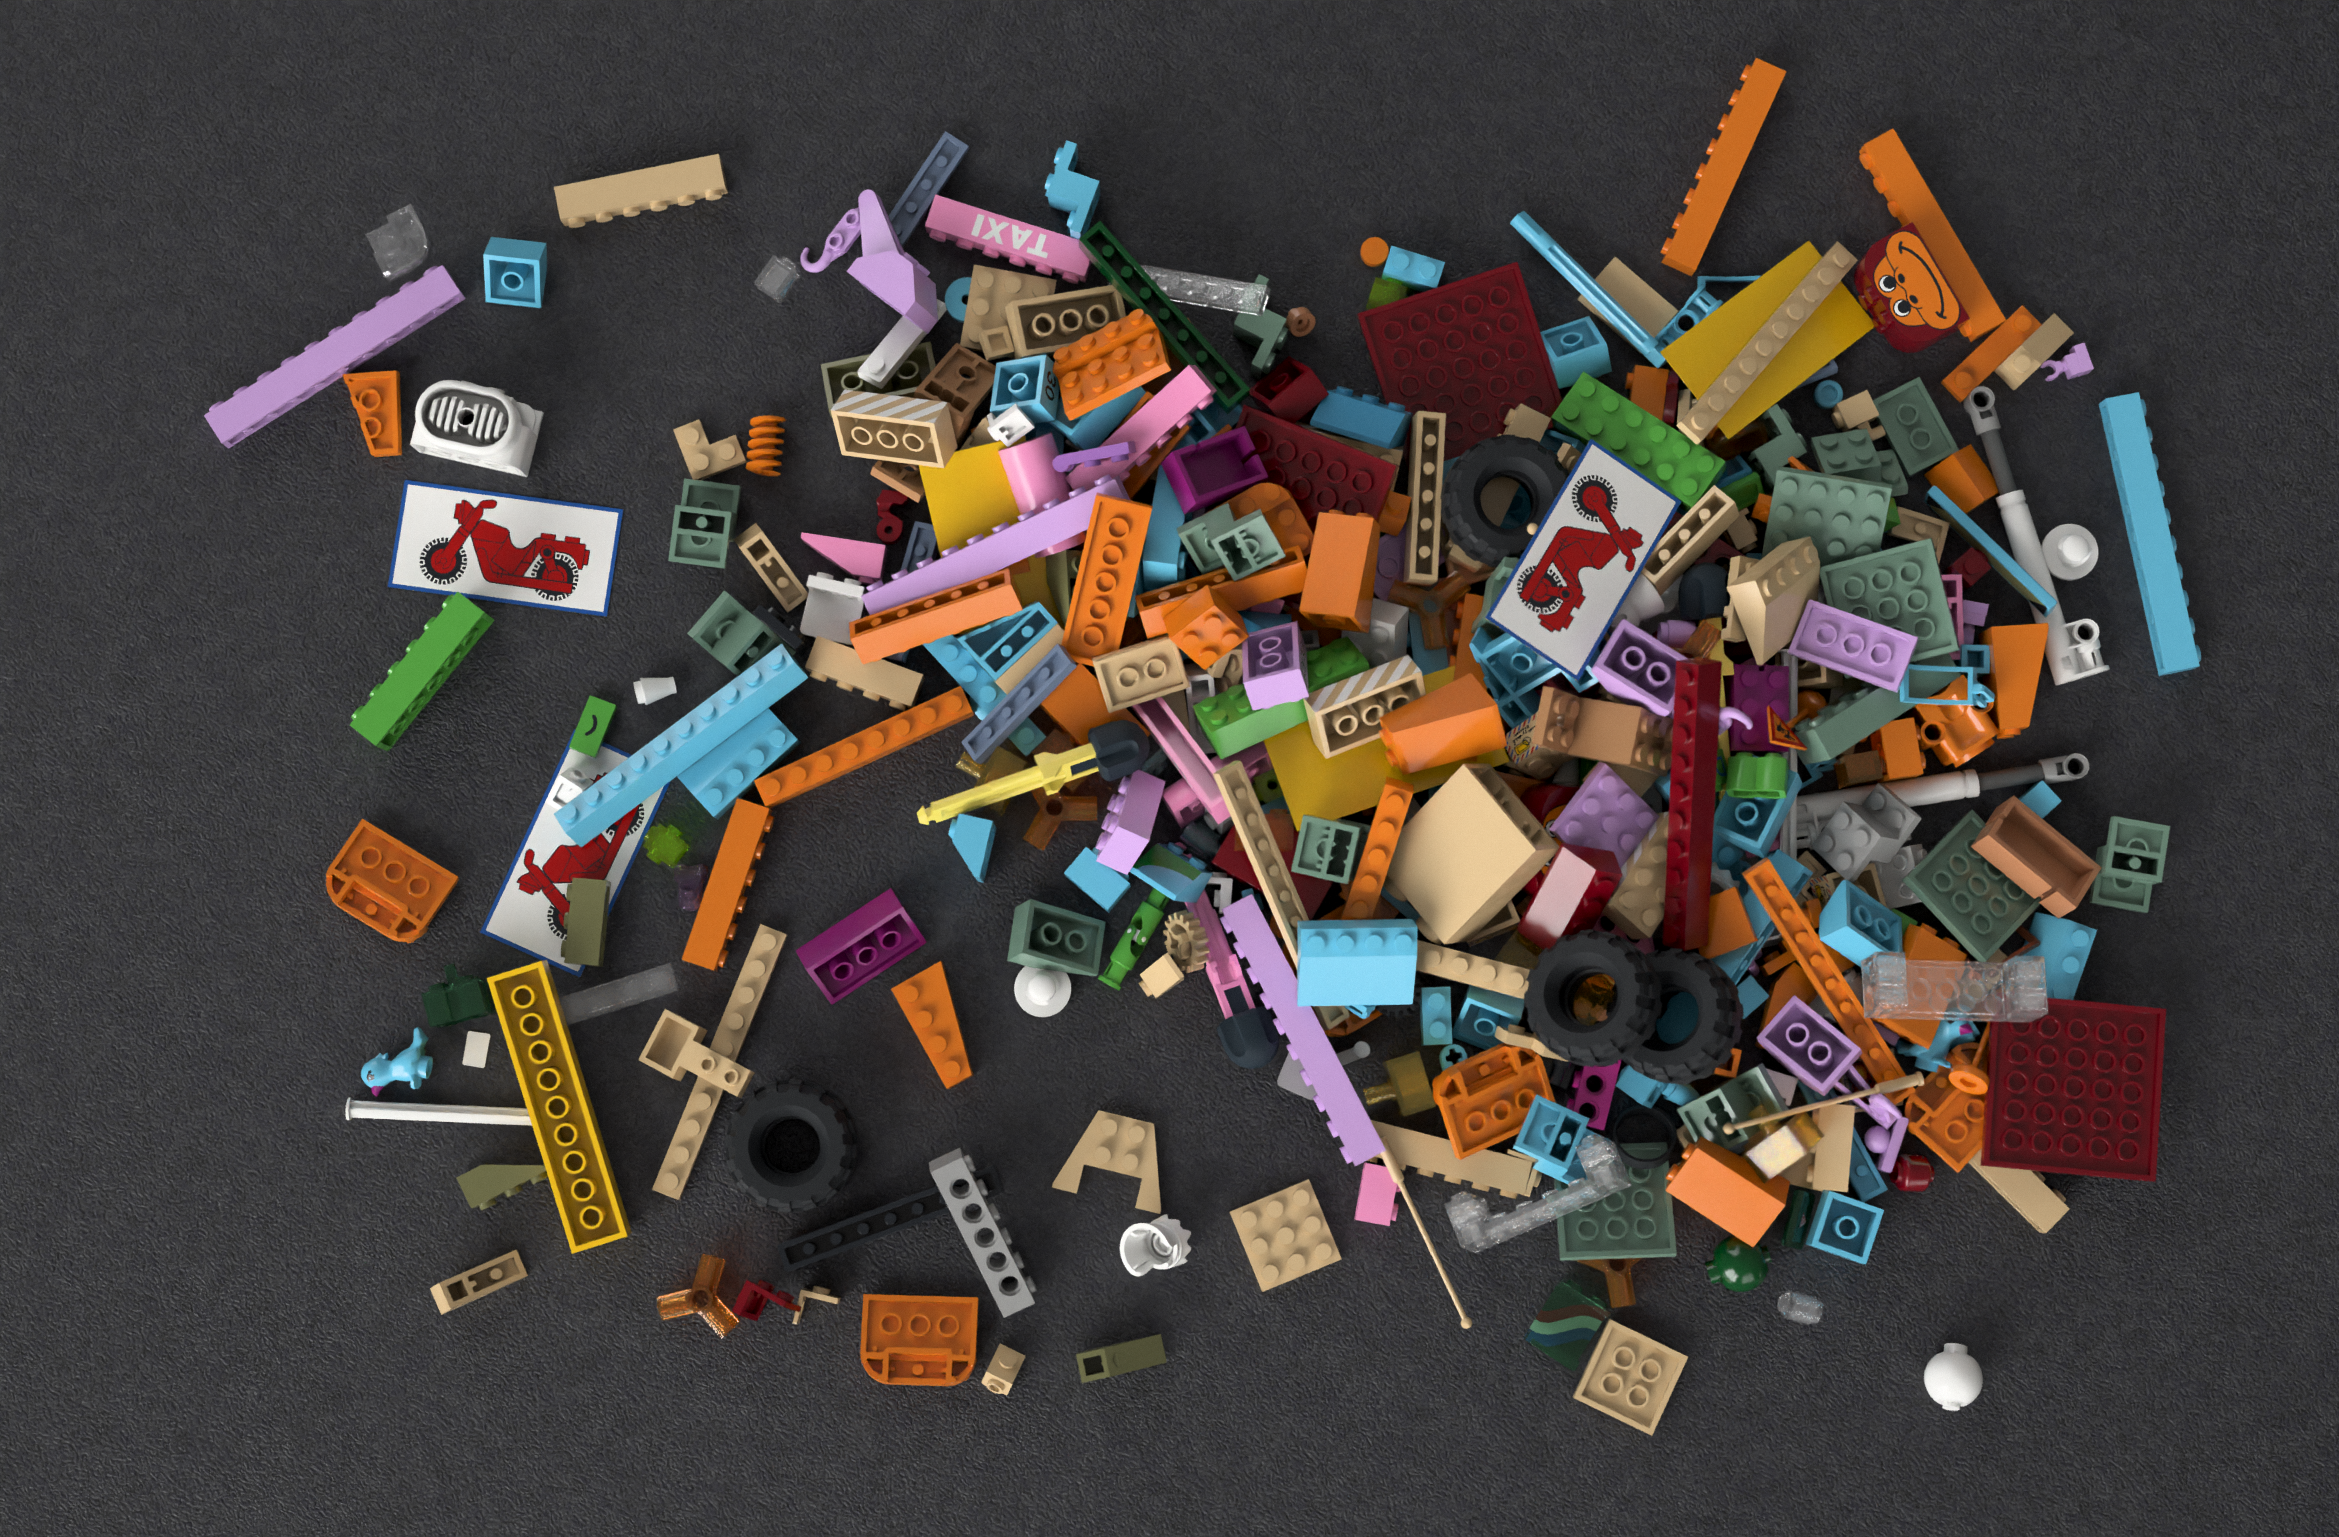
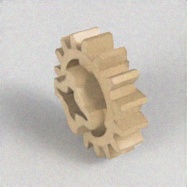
M1187 910L1170 914L1168 916L1169 920L1165 921L1168 929L1163 930V933L1167 936V940L1164 943L1167 945L1168 954L1174 957L1173 961L1176 965L1179 964L1180 971L1185 970L1186 973H1190L1204 968V963L1208 962L1205 954L1210 953V950L1206 947V943L1209 940L1206 936L1205 927L1199 926V917L1194 919V913L1187 912Z

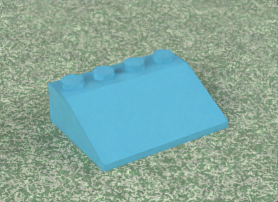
M767 708L677 777L709 813L718 820L735 805L737 798L741 799L755 786L754 780L767 775L801 742Z
M1414 920L1298 921L1297 1006L1413 1004L1417 962V926Z

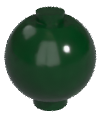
M1730 1235L1718 1243L1714 1249L1713 1260L1706 1261L1705 1265L1712 1284L1721 1282L1729 1290L1746 1292L1755 1289L1765 1280L1769 1271L1767 1263H1771L1772 1259L1767 1245L1762 1247L1758 1241L1754 1247H1751L1736 1236Z

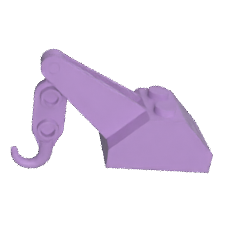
M865 190L859 195V207L849 210L827 237L820 259L816 263H810L807 259L809 248L805 247L801 253V265L805 270L813 273L824 270L833 260L844 255L861 234L863 257L856 258L847 272L870 292L928 334L938 321L936 284L927 277L930 272L911 255L904 252L881 198L874 191Z
M1622 619L1591 671L1609 694L1625 704L1642 707L1653 714L1665 717L1668 715L1674 719L1676 661L1688 658L1625 619ZM1720 707L1718 735H1721L1730 728L1733 723L1731 718L1743 722L1748 730L1753 727L1752 720L1742 711L1733 707Z
M1795 995L1757 1036L1758 1042L1787 1071L1798 1078L1804 1085L1823 1096L1832 1087L1843 1095L1852 1093L1838 1082L1844 1074L1860 1091L1871 1089L1852 1066L1862 1054L1861 1048ZM1881 1093L1865 1096L1870 1102L1869 1105L1859 1098L1851 1100L1886 1130L1897 1119L1902 1118L1899 1109Z

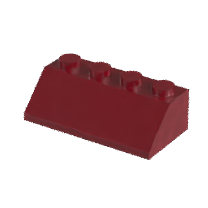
M1561 843L1517 926L1518 932L1544 950L1545 948L1550 949L1556 944L1557 939L1567 934L1574 935L1580 933V930H1592L1623 875L1614 851Z

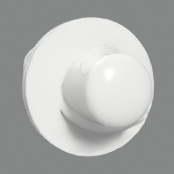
M2063 524L2054 528L2045 536L2041 545L2049 572L2055 577L2067 581H2073L2087 575L2094 568L2098 559V546L2095 538L2087 529L2076 524Z
M1025 966L1016 977L1014 993L1018 1004L1027 1013L1037 1017H1049L1060 1012L1068 1003L1071 995V982L1066 972Z

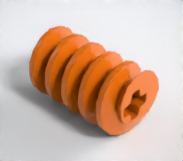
M762 415L750 419V425L755 428L749 430V436L754 439L748 441V447L753 450L747 452V458L752 460L746 463L747 470L763 476H779L781 474L774 471L773 467L782 465V462L775 460L774 456L783 454V451L776 449L775 445L784 443V440L776 437V434L785 432V429L777 426L778 423L786 421L784 417Z

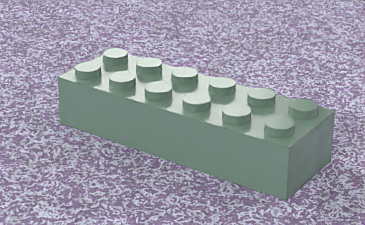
M1949 653L1909 663L1913 665L1956 667ZM1909 670V698L1926 699L1959 678L1961 674L1960 672ZM1863 681L1860 684V690L1856 692L1851 690L1838 698L1840 701L1834 706L1832 704L1826 705L1817 711L1818 716L1812 720L1807 718L1795 725L1796 730L1793 733L1808 748L1805 751L1795 750L1804 765L1831 760L1917 704L1900 702V688L1898 693Z

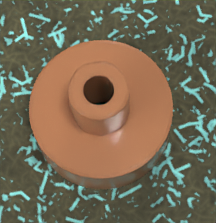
M1293 308L1289 311L1286 318V327L1294 336L1302 337L1312 331L1316 320L1307 308Z

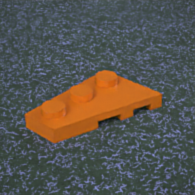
M394 370L342 374L352 396L350 398L353 406L356 408L361 421L360 425L371 455L374 457L402 455L400 372Z

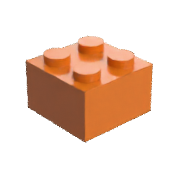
M1209 585L1204 586L1163 618L1169 639L1204 670L1249 637L1242 616Z
M1914 717L1890 721L1869 735L1878 783L1910 779L1924 774L1923 769L1926 768V759L1924 753L1919 750L1918 741L1921 740L1920 727L1918 724H1915Z

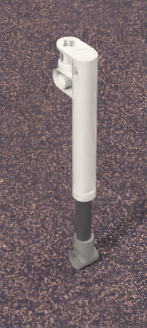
M1979 386L1973 389L1964 399V408L1971 416L1976 435L1981 436L2000 496L1996 498V502L2001 510L2000 514L2015 561L2057 601L2054 610L2047 617H2044L2029 602L2035 623H2048L2049 626L2044 651L2055 685H2061L2107 671L2110 667L2109 665H2104L2099 651L2101 644L2098 638L2099 627L2097 623L2090 619H2082L2068 624L2065 622L2028 505L2025 503L2023 490H2017L1998 431L2001 426L1994 407V393L1988 387ZM1975 395L1981 396L1984 399V407H1978L1974 403L1973 397ZM2079 626L2087 629L2089 633L2087 640L2079 637Z
M2074 753L2066 756L2038 760V764L1981 773H1976L1975 769H1968L1962 772L1955 771L1882 784H1885L1909 807L1959 800L1964 799V797H1978L1980 791L2036 783L2041 780L2045 784L2074 781L2088 773L2089 762L2084 755ZM2070 760L2078 764L2079 771L2077 774H2072L2068 770V762ZM1877 784L1797 796V838L1804 837V839L1797 840V849L1809 847L1811 850H1814L1811 847L1843 801L1862 805Z

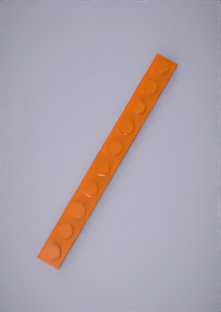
M1765 857L1744 871L1742 875L1844 1035L1861 1048L1862 1054L1859 1058L1874 1082L1878 1084L1905 1077L1906 1074L1770 860ZM1909 1087L1883 1095L1896 1105L1916 1090L1914 1087Z

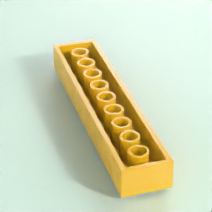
M543 960L487 978L572 1254L627 1237L632 1233L548 961Z

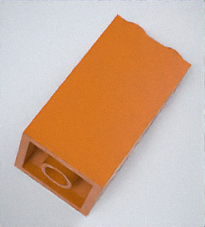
M1329 510V513L1319 512L1299 611L1314 627L1369 633L1381 529L1372 515L1356 513V516H1351L1339 510Z
M2048 623L1990 627L1979 634V644L1989 645L1990 674L1982 678L1983 685L1995 694L1993 707L1987 714L2000 731L1997 734V739L2014 738V735H2020L2021 730L2028 728L2030 725L2049 630Z
M1075 662L1077 667L1039 705L1080 746L1089 744L1087 734L1090 729L1112 721L1127 720L1138 724L1147 737L1151 734L1126 708L1111 713L1108 712L1099 681L1081 663Z
M1471 673L1379 717L1382 727L1379 735L1388 748L1385 751L1386 759L1391 767L1396 766L1403 775L1507 747L1497 703Z
M1924 923L1920 927L1909 924L1902 936L1903 965L1880 975L1863 1008L1871 1020L1898 1034L1902 1039L1929 1049L1967 955L1958 950L1960 945L1947 937H1944L1942 940L1935 936L1937 931Z
M1700 1136L1695 1144L1690 1142L1681 1155L1684 1158L1679 1165L1674 1163L1665 1177L1668 1179L1665 1191L1743 1242L1754 1247L1785 1207L1790 1181Z

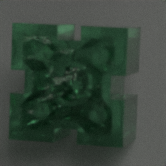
M455 964L444 966L448 984H445V982L434 984L428 987L429 992L421 993L430 1027L445 1028L496 1013L488 981L481 980L478 976L473 975L458 978Z

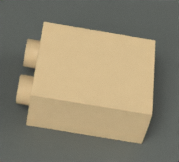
M1489 763L1463 764L1401 829L1383 886L1394 898L1402 902L1408 900L1421 915L1416 920V925L1421 933L1435 944H1449L1471 941L1557 853L1560 846Z

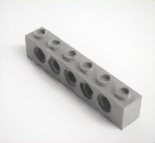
M958 1148L930 1161V1172L1003 1317L1005 1318L1034 1304L1033 1293L1037 1291L1031 1276L1025 1277L1021 1269L1025 1267L1024 1262L1018 1251L1012 1252L1009 1246L1013 1243L1006 1227L1000 1228L997 1220L1001 1219L994 1203L988 1204L985 1198L988 1195L987 1188L982 1179L976 1180L973 1174L976 1167L969 1154L964 1156L961 1148ZM958 1179H965L968 1181L967 1184L962 1187H956L953 1185V1183ZM972 1203L980 1205V1207L975 1211H968L965 1209L969 1204ZM982 1228H990L992 1230L988 1235L978 1234V1231ZM995 1252L1004 1254L1002 1258L997 1260L990 1258ZM1007 1276L1016 1278L1012 1283L1002 1282Z

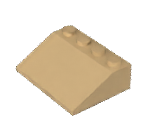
M1811 537L1781 543L1727 586L1757 665H1763L1794 638L1809 599L1818 602L1820 560Z

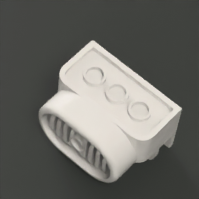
M443 380L428 387L420 396L416 405V423L410 445L419 453L528 477L543 412L533 410L527 404L516 402L513 397L504 395L505 391L497 388L483 387L467 381ZM474 414L473 422L469 425H463L464 417Z

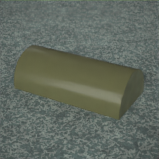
M931 342L918 344L882 389L859 378L857 372L871 354L821 364L831 418V409L844 390L913 398L915 390L936 367Z

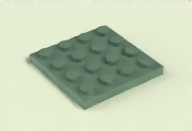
M1778 466L1761 559L1781 543L1811 537L1813 545L1818 551L1820 567L1880 552L1893 484ZM1819 576V585H1823L1821 576Z
M1932 538L1820 567V576L1828 606L1918 637L1919 640L1910 663L1960 650ZM1845 674L1846 679L1853 678L1852 676Z
M1972 809L1926 854L1902 881L1972 956L1982 964L1996 952L2040 905L2041 898L2039 896L2035 899L1971 847L1981 830L1986 827V823Z
M1667 1142L1620 1144L1628 1154L1640 1159L1657 1158L1668 1150ZM1606 1144L1586 1192L1554 1178L1560 1261L1675 1257L1677 1251L1672 1195L1665 1191L1668 1179L1665 1177L1669 1171V1161L1667 1160L1661 1166L1653 1169H1637L1624 1163L1615 1153L1612 1144Z

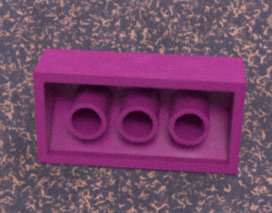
M890 888L795 951L809 975L831 1005H833L927 942Z

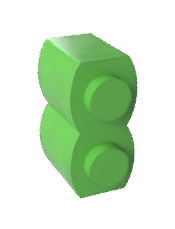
M1745 752L1728 757L1726 783L1728 796L1735 798H1787L1789 769L1787 758H1783L1782 755L1777 753H1767L1765 757L1757 758Z

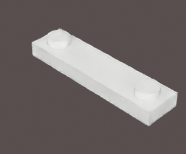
M937 299L939 320L947 308L944 302ZM902 316L858 369L859 378L882 389L927 333Z

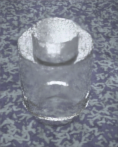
M1788 1290L1785 1295L1782 1294L1780 1296L1777 1309L1781 1312V1317L1784 1319L1810 1325L1811 1323L1817 1324L1819 1322L1823 1303L1814 1296Z

